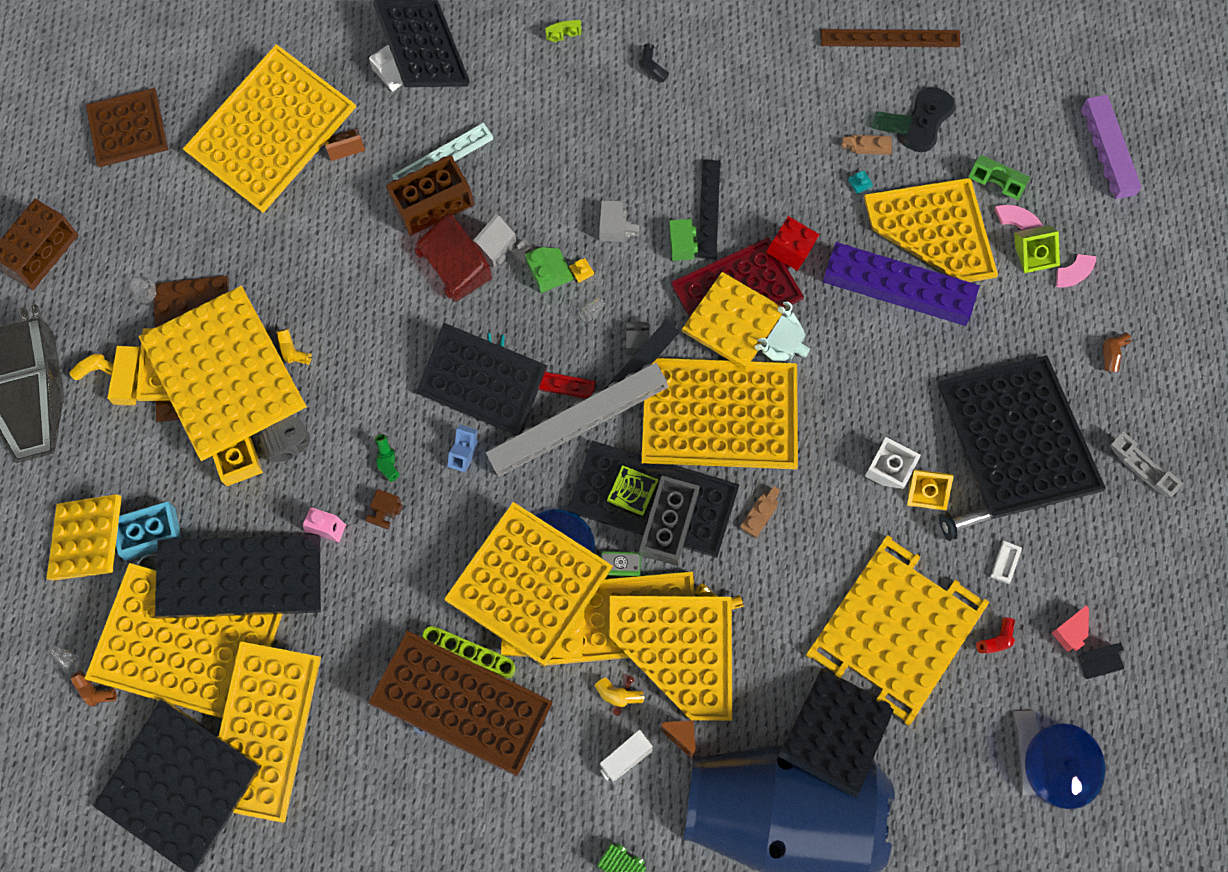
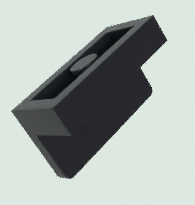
M1122 644L1109 645L1084 652L1077 656L1085 678L1091 679L1123 670L1124 665L1119 655L1120 652L1124 651Z

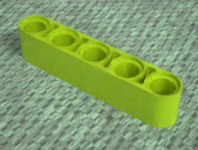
M434 626L426 628L423 632V638L428 640L430 634L437 633V639L430 642L506 679L511 678L515 674V665L506 656ZM449 641L456 642V646L453 649L446 648ZM467 649H474V654L471 657L464 656ZM486 656L493 657V661L489 665H485L482 662ZM504 664H510L511 670L504 673L501 671V667Z

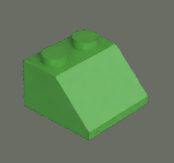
M541 247L525 254L526 264L540 293L574 280L560 248Z

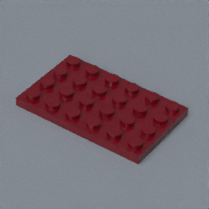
M769 237L671 282V286L689 318L722 272L783 308H786L783 302H790L793 305L802 301L804 295L786 265L766 253L772 243Z

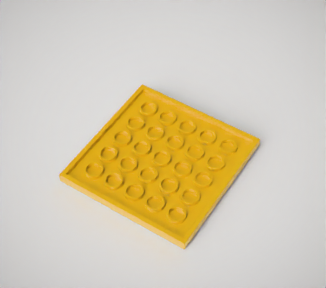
M513 502L444 600L546 667L613 568V565Z

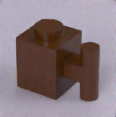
M377 489L370 505L372 511L377 514L376 516L368 514L366 522L388 530L391 522L386 521L385 517L394 519L396 514L399 515L403 507L399 496Z

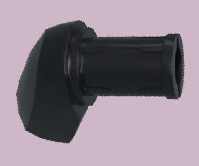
M644 44L643 56L639 61V67L645 73L663 83L670 73L653 61L655 46Z

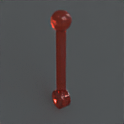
M628 676L626 679V691L629 690L630 685L634 682L633 676ZM617 706L613 710L615 716L621 714V707Z

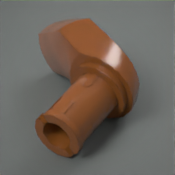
M1127 332L1115 338L1108 337L1103 342L1102 351L1105 371L1119 372L1121 361L1120 348L1130 344L1132 341L1128 340L1131 339V336Z
M81 669L70 677L80 697L88 706L95 707L98 703L114 702L117 699L115 688L97 690L91 681L85 679L86 674Z

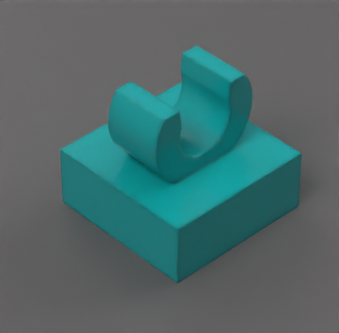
M860 171L848 178L856 194L873 187V183L865 171Z

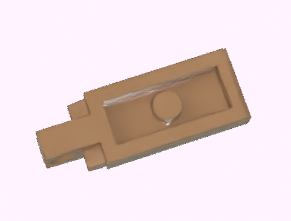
M852 135L851 137H843L842 148H849L857 154L891 155L892 136Z
M773 486L769 494L763 493L740 526L741 530L757 539L777 508L779 501L776 498L779 495L780 489Z

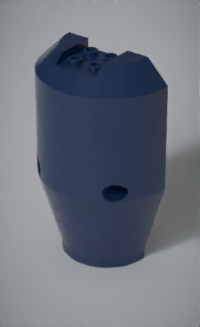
M774 745L705 757L693 756L684 833L685 841H692L759 872H880L887 866L892 843L885 842L889 834L887 817L890 815V804L888 803L895 800L893 783L874 759L860 793L855 798L779 757L782 746ZM780 761L786 763L787 770L781 769L777 763ZM771 846L779 849L780 854L777 858L770 856L769 848Z

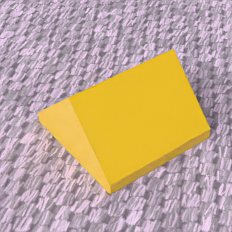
M914 469L909 477L907 506L947 510L954 475Z

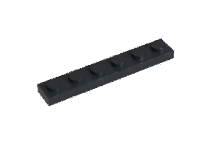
M703 159L699 259H716L721 160Z

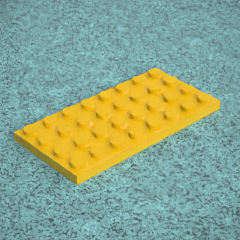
M693 572L605 579L584 609L582 659L551 658L547 665L630 658L610 638V596L695 597Z
M240 641L219 737L255 760L262 767L233 813L285 822L320 665V656Z

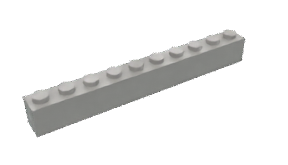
M657 363L647 364L641 371L628 374L624 380L611 383L607 389L594 392L590 398L577 401L573 407L560 410L556 416L543 419L539 425L526 428L522 434L509 437L505 443L492 446L486 454L497 475L502 476L667 389V381Z

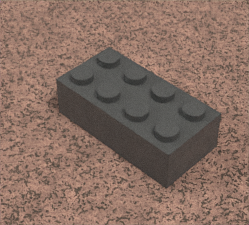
M661 476L641 542L639 555L678 566L700 486Z

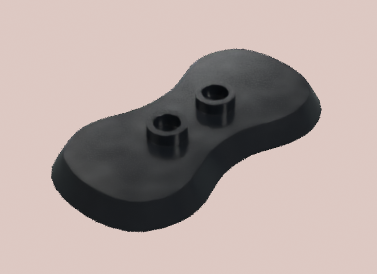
M927 87L921 90L916 97L915 109L912 115L901 123L897 129L898 141L906 148L916 152L931 150L937 142L939 127L955 111L956 102L951 94L937 87Z

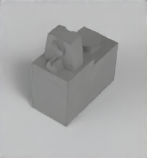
M601 201L600 241L625 242V239H630V237H639L640 226L626 222L627 209L623 208V201Z

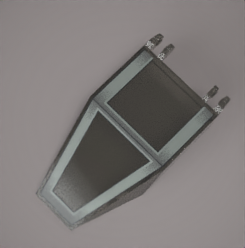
M36 304L32 305L33 319H29L28 311L23 307L20 309L22 322L0 327V436L16 463L55 453L59 432L58 427L62 416V405L65 399L54 331L43 320Z

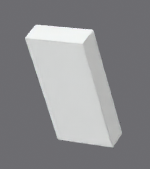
M1003 540L990 577L1010 584L1022 547Z

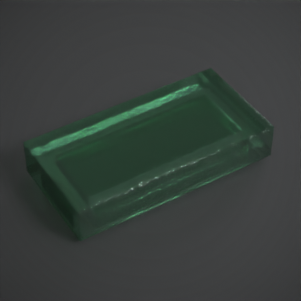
M877 111L872 123V129L907 135L912 117Z

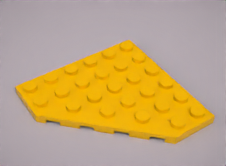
M970 178L864 195V202L872 231L945 275L967 282L997 278L996 265Z
M610 596V638L690 720L732 721L731 597Z

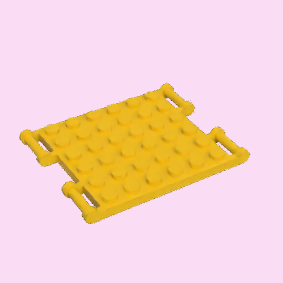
M887 535L806 656L810 659H815L834 672L839 678H841L847 667L882 689L876 701L888 702L891 708L894 709L893 713L904 720L906 725L910 726L981 614L988 606L989 601L985 598L981 599L964 588L956 579L948 591L944 590L913 569L921 556L918 554L914 555ZM888 546L911 561L909 565H906L885 551L886 547ZM955 591L979 607L977 610H974L953 596V593ZM819 647L841 661L842 665L839 667L817 652V649ZM889 694L911 709L910 714L885 698L886 695Z

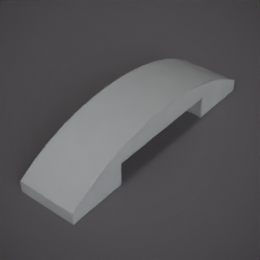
M1122 431L1110 444L1114 453L1131 471L1152 488L1172 498L1183 483L1171 472H1164L1136 447L1138 444Z
M1013 711L1015 732H1017L1022 795H1043V759L1034 711Z

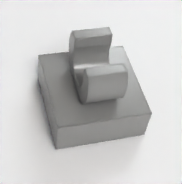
M524 239L516 245L511 253L525 265V254L536 249Z

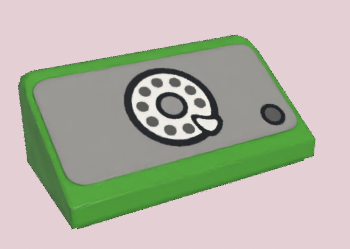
M609 551L601 553V558L613 565L608 575L640 576L641 555L639 553Z

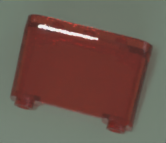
M450 212L444 215L415 243L416 248H414L416 255L419 258L427 259L444 282L446 287L444 289L445 294L449 299L453 298L455 302L492 279L487 260Z

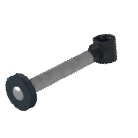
M987 508L954 519L948 512H945L944 515L939 514V524L945 538L949 542L952 541V538L954 540L957 539L958 529L991 519Z

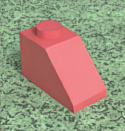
M1087 605L1052 632L1053 636L1067 652L1072 649L1077 651L1085 645L1083 640L1088 637L1089 608Z

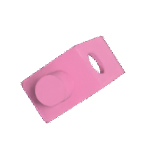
M310 507L303 523L304 532L320 535L322 538L338 543L346 526L336 515Z

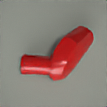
M1003 617L1000 634L994 638L978 641L976 643L977 651L981 654L996 653L1012 647L1015 643L1013 637L1015 620Z

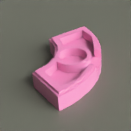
M1000 205L994 209L1001 225L1011 224L1021 230L1043 226L1034 214L1024 208L1014 205Z
M1078 254L1072 265L1066 268H1058L1056 287H1070L1084 280L1094 268L1097 256Z

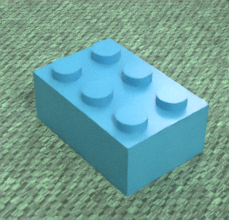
M168 501L119 516L116 548L118 555L125 561L157 552L158 540L182 539L176 509Z

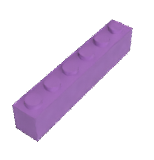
M1108 95L1087 98L1081 112L1083 117L1087 119L1088 131L1092 133L1093 146L1097 147L1099 152L1098 160L1100 163H1103L1104 176L1108 178L1110 183V193L1114 194L1115 199L1137 195L1141 189V184Z

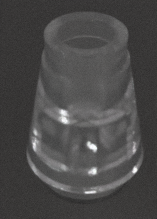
M598 297L581 307L578 312L580 319L585 323L593 322L605 306V303Z
M60 645L54 647L51 651V655L63 671L72 673L80 667L81 660L79 655Z

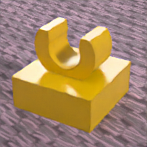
M585 258L569 266L578 283L594 275V271Z

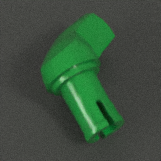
M379 434L374 438L379 450L377 453V467L389 482H393L399 477V472L394 466L395 450L389 446L387 436Z

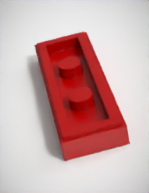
M545 372L539 390L588 399L595 391L596 381Z

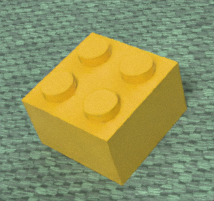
M250 437L213 455L220 480L226 487L263 473Z

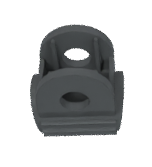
M287 417L258 433L266 457L272 463L285 462L294 458L295 455L306 450L310 443V434L300 419L295 417Z

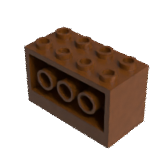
M452 155L442 157L437 162L425 165L422 169L410 172L405 177L393 180L386 185L391 203L409 236L474 206L471 188Z
M34 198L0 239V269L7 276L34 291L79 235L64 215Z

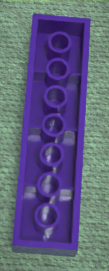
M838 242L835 243L823 283L963 326L967 325L971 317L980 285Z

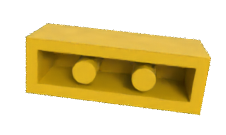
M117 346L108 399L113 405L136 406L140 347Z

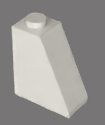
M639 730L600 763L602 767L600 772L606 780L611 779L614 782L652 753L653 747Z

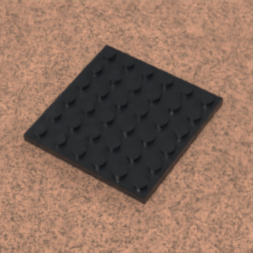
M160 699L93 807L183 871L196 872L262 765L167 700Z

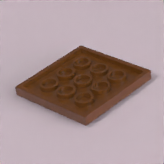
M155 88L86 105L98 167L169 150L158 94Z

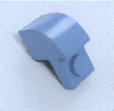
M459 424L456 430L455 444L449 451L447 467L462 472L467 471L478 444L476 429Z

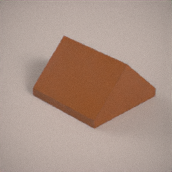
M358 128L332 135L325 142L331 161L365 151Z
M694 720L663 722L661 732L692 759L696 751Z

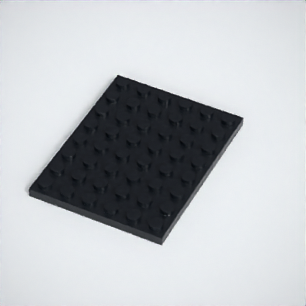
M1047 355L939 381L938 387L991 520L1105 491L1106 487Z

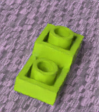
M581 20L563 21L546 27V40L558 42L559 40L564 41V35L571 37L581 35Z

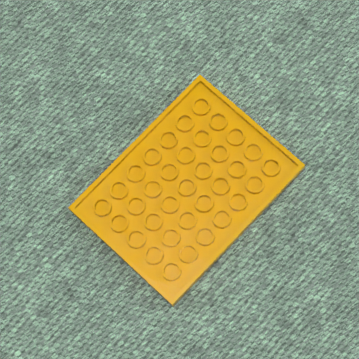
M276 44L187 143L183 150L264 213L353 112L356 105Z
M242 285L138 336L201 461L307 407Z
M657 358L652 363H657L667 381L668 388L644 400L642 463L775 469L798 468L797 363L750 362L746 370L732 361Z
M129 563L85 679L158 701L165 699L173 705L223 719L240 641L272 647L283 614L156 619V571Z

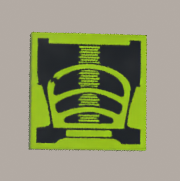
M622 465L607 502L644 516L658 484V479Z

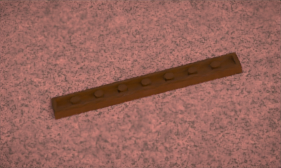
M821 29L820 31L821 46H961L960 30Z

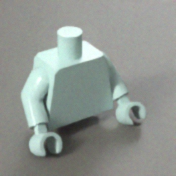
M783 302L786 309L779 307L778 311L782 314L785 313V317L781 316L767 339H758L761 345H755V349L758 351L762 350L772 361H791L795 353L806 358L811 349L802 344L806 334L792 311L791 303Z

